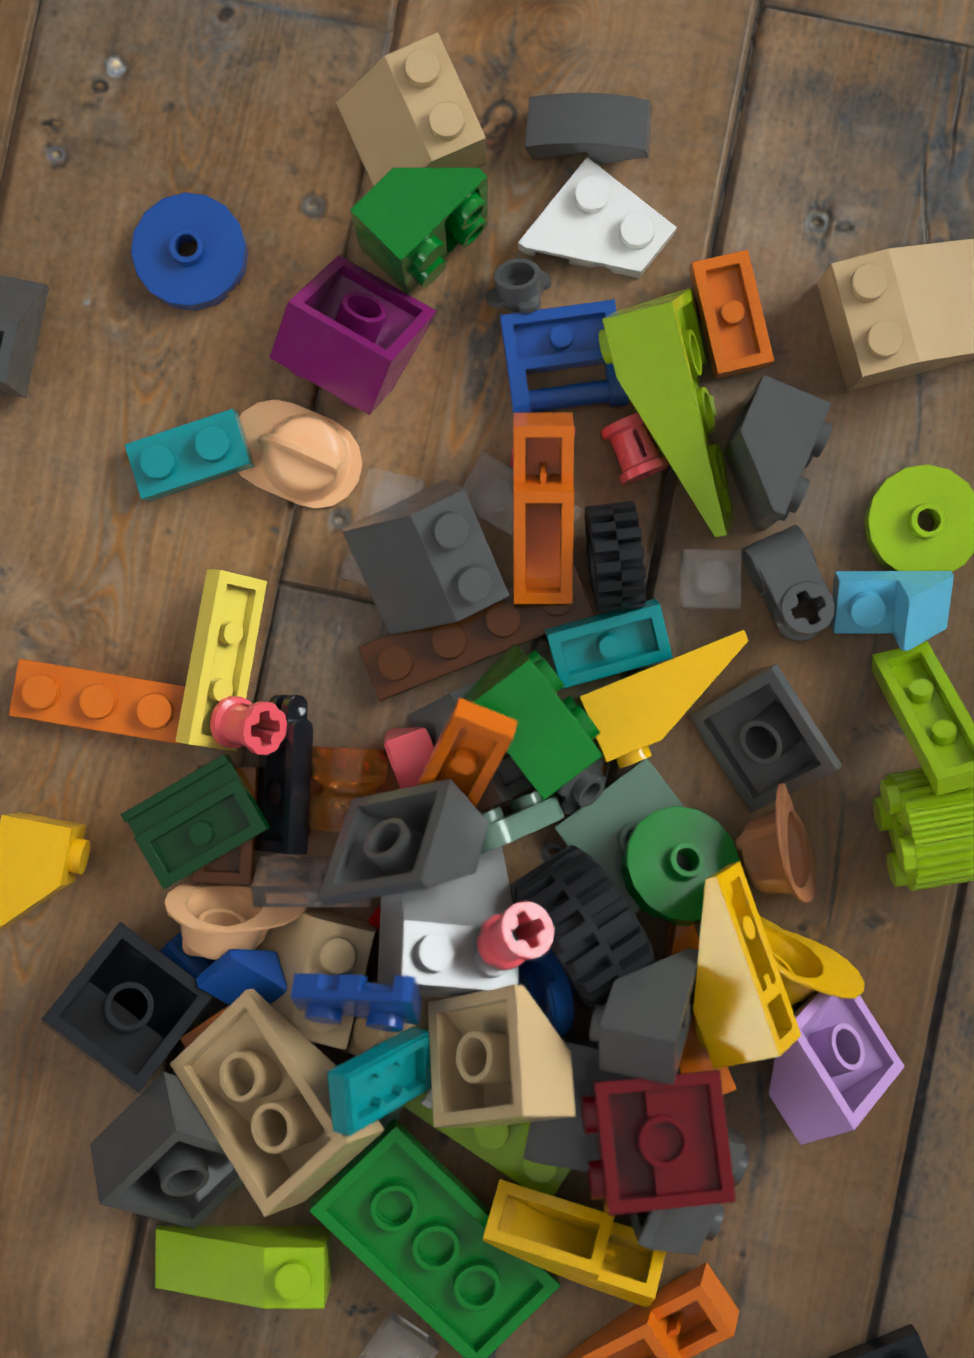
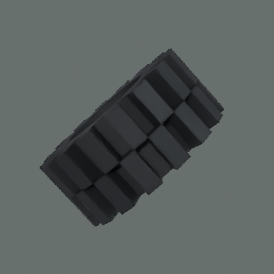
M627 501L586 506V548L596 610L599 612L644 606L646 604V570L643 562L642 534L635 503Z

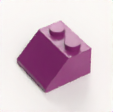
M338 255L288 301L269 358L288 368L294 375L307 379L339 397L346 405L358 408L371 415L393 390L431 325L437 311Z

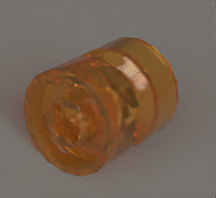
M313 746L311 773H313V779L322 784V788L310 796L308 829L340 832L351 799L378 794L376 793V788L386 783L388 771V755L386 750Z

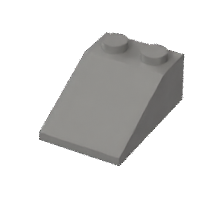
M502 846L480 854L476 873L426 889L381 896L377 984L393 985L395 975L413 976L416 979L421 997L442 999L518 985L519 966L503 971L487 964L479 954L476 943L482 923L493 915L502 914L506 909L514 905ZM512 931V937L517 942V936L514 933V931Z

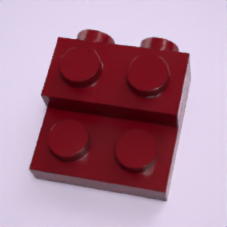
M720 1070L678 1073L674 1085L638 1077L590 1081L592 1095L580 1097L584 1134H596L599 1158L598 1160L587 1161L589 1189L592 1200L603 1199L604 1210L608 1215L736 1202Z

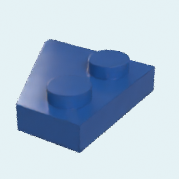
M294 973L290 996L298 1010L305 1011L304 1018L309 1021L324 1024H341L342 1016L367 1018V1027L387 1032H402L404 1023L419 1025L422 998L415 977L395 975L394 984L385 985L367 982V977L363 975Z

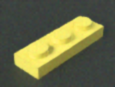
M207 569L175 742L237 752V748H227L216 742L210 730V717L214 707L222 699L229 696H239L245 699L247 697L267 581L223 570Z

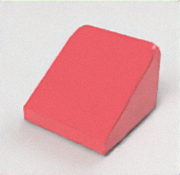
M424 727L394 728L386 731L384 747L400 789L416 786L434 749L429 732Z

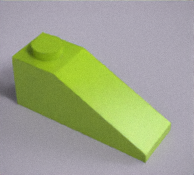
M158 1225L156 1228L155 1288L262 1309L325 1308L331 1287L332 1232L324 1225H198L195 1229L182 1225Z

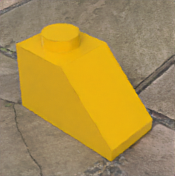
M21 812L1 815L0 930L8 928L74 883L77 874L82 875L84 873L90 854V841L84 839L86 825Z

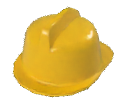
M760 916L791 1006L803 1001L815 991L842 999L857 998L864 992L865 982L861 974L846 958L823 944L782 929L775 923Z

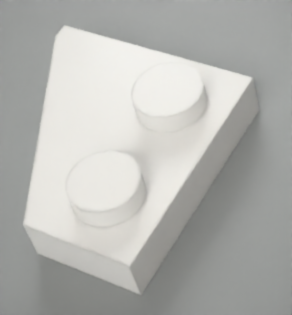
M587 157L520 239L518 249L530 256H535L537 252L569 259V264L587 268L603 266L610 269L612 273L640 278L674 236L677 227Z

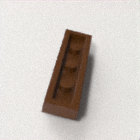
M574 563L572 604H514V585L507 587L510 596L458 622L393 635L389 634L359 646V651L379 701L386 700L501 654L514 644L521 646L546 636L544 629L594 616Z

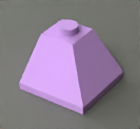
M815 991L794 1013L801 1036L780 1057H775L769 1089V1096L800 1145L854 1131L905 1067L861 996L842 999Z

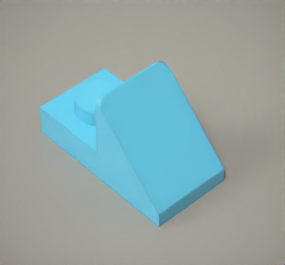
M835 571L832 595L835 612L830 626L834 634L892 633L901 651H909L947 629L954 575L951 571Z

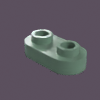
M535 790L510 800L509 804L512 812L503 815L500 806L482 812L481 815L489 824L481 854L511 843L563 819L564 814L557 796L554 795L544 800L538 791Z

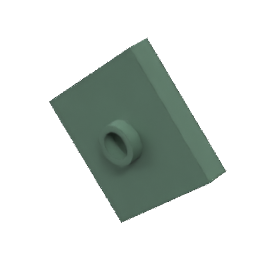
M648 758L639 761L606 786L594 803L586 807L580 806L579 809L564 818L554 828L568 846L574 845L589 854L600 865L635 914L641 908L628 893L621 872L622 856L625 853L626 841L632 829L654 811L673 806H684ZM677 855L676 861L679 867L685 871H691L689 859L683 855Z

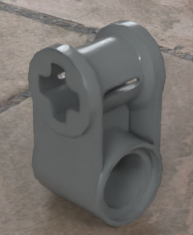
M798 525L788 527L741 548L742 559L748 575L757 591L761 594L775 626L782 636L790 641H808L830 624L835 612L834 600L817 567L811 545ZM798 602L802 607L812 605L815 609L816 614L809 619V622L805 617L798 619L793 617L791 611L798 605Z

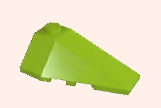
M692 288L611 313L602 319L604 329L599 330V345L605 363L607 365H614L617 380L715 537L727 535L735 520L724 455L719 443L710 445L709 434L715 432L714 416H717L714 397L709 395L706 387H700L699 376L702 375V365L707 364L708 361Z

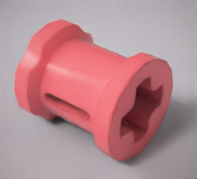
M639 413L613 422L600 431L602 439L610 441L622 470L619 480L622 486L648 478L669 467L670 464L666 457L659 455L652 435Z
M229 696L222 699L214 707L210 717V730L216 742L224 747L240 748L246 746L254 754L268 755L276 751L285 738L287 721L284 712L279 710L274 703L258 701L252 704L251 701L244 697Z
M527 901L515 903L502 914L493 915L482 923L480 933L476 939L478 952L487 964L493 965L499 970L514 969L525 960L538 958L548 951L553 942L554 935L552 920L547 912L535 903ZM512 931H514V933L517 936V942L512 937Z

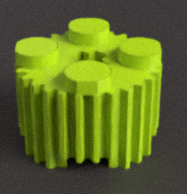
M922 768L887 774L885 780L880 781L881 796L873 797L872 802L878 830L880 832L889 830L891 847L894 852L887 853L886 861L893 886H906L909 890L917 891L974 881V787L936 796Z

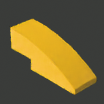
M501 1179L498 1183L482 1241L539 1268L647 1308L656 1298L666 1251L652 1250L639 1245L633 1228L613 1222L615 1215H608L605 1212Z

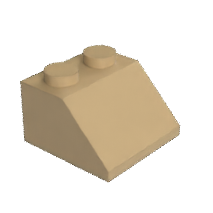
M438 32L383 56L336 103L373 187L393 167L477 168L486 164L485 134Z
M308 907L298 919L283 926L268 929L264 941L254 950H272L277 952L287 984L285 994L274 1001L271 1006L309 1041L346 1050L350 1043L356 1017L342 1016L341 1024H324L305 1019V1011L298 1010L290 999L294 973L324 975L355 974L367 977L378 930L369 924L368 921Z
M510 985L428 1002L434 1127H492L576 1116L571 1052L524 985Z

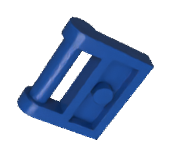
M615 299L540 309L532 313L519 312L500 315L512 413H534L609 402L610 408L628 405V396L616 378L614 365H607L605 363L599 345V330L604 329L602 319L616 311ZM604 364L606 380L528 390L527 374Z

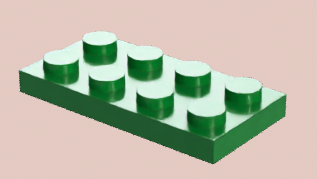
M394 1118L384 1128L385 1131L354 1157L309 1201V1211L464 1358H488L561 1286L558 1276L482 1241L491 1210Z

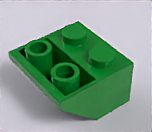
M393 167L350 209L359 247L406 294H409L418 284L422 288L427 287L446 267L447 262L444 258L459 244L463 248L471 245L488 224L485 220L488 216V176L480 168Z
M514 644L502 654L465 696L472 703L518 721L514 738L507 752L545 800L603 756L592 741L601 733L580 705L576 704L570 695L562 701L558 697L556 692L565 685L548 662L535 649L526 655Z

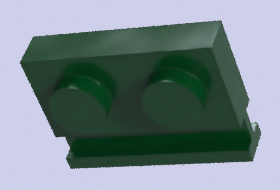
M223 754L120 814L124 822L128 823L134 833L137 845L163 890L270 829L242 777H239L231 763L232 760L228 754Z

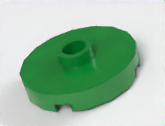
M673 806L654 811L632 829L626 841L625 853L622 856L621 872L628 893L642 911L655 919L660 917L665 921L673 922L672 925L686 927L701 923L705 879L727 865L739 862L740 859L733 839L717 820L698 809ZM677 855H683L689 859L691 871H685L679 867L676 861Z

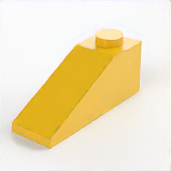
M745 630L578 697L579 705L601 733L593 740L596 747L602 753L604 762L616 759L619 768H623L652 756L648 745L661 741L744 647L749 641Z
M740 861L727 865L705 879L693 1012L696 1018L697 1038L701 1046L707 1050L713 1069L780 1057L801 1036Z

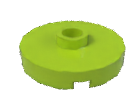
M929 464L906 467L884 480L874 492L875 494L870 500L863 521L866 541L877 561L889 571L953 572L965 565L974 553V491L968 482L953 471ZM920 512L929 513L934 519V527L931 532L924 531L919 527L917 519Z

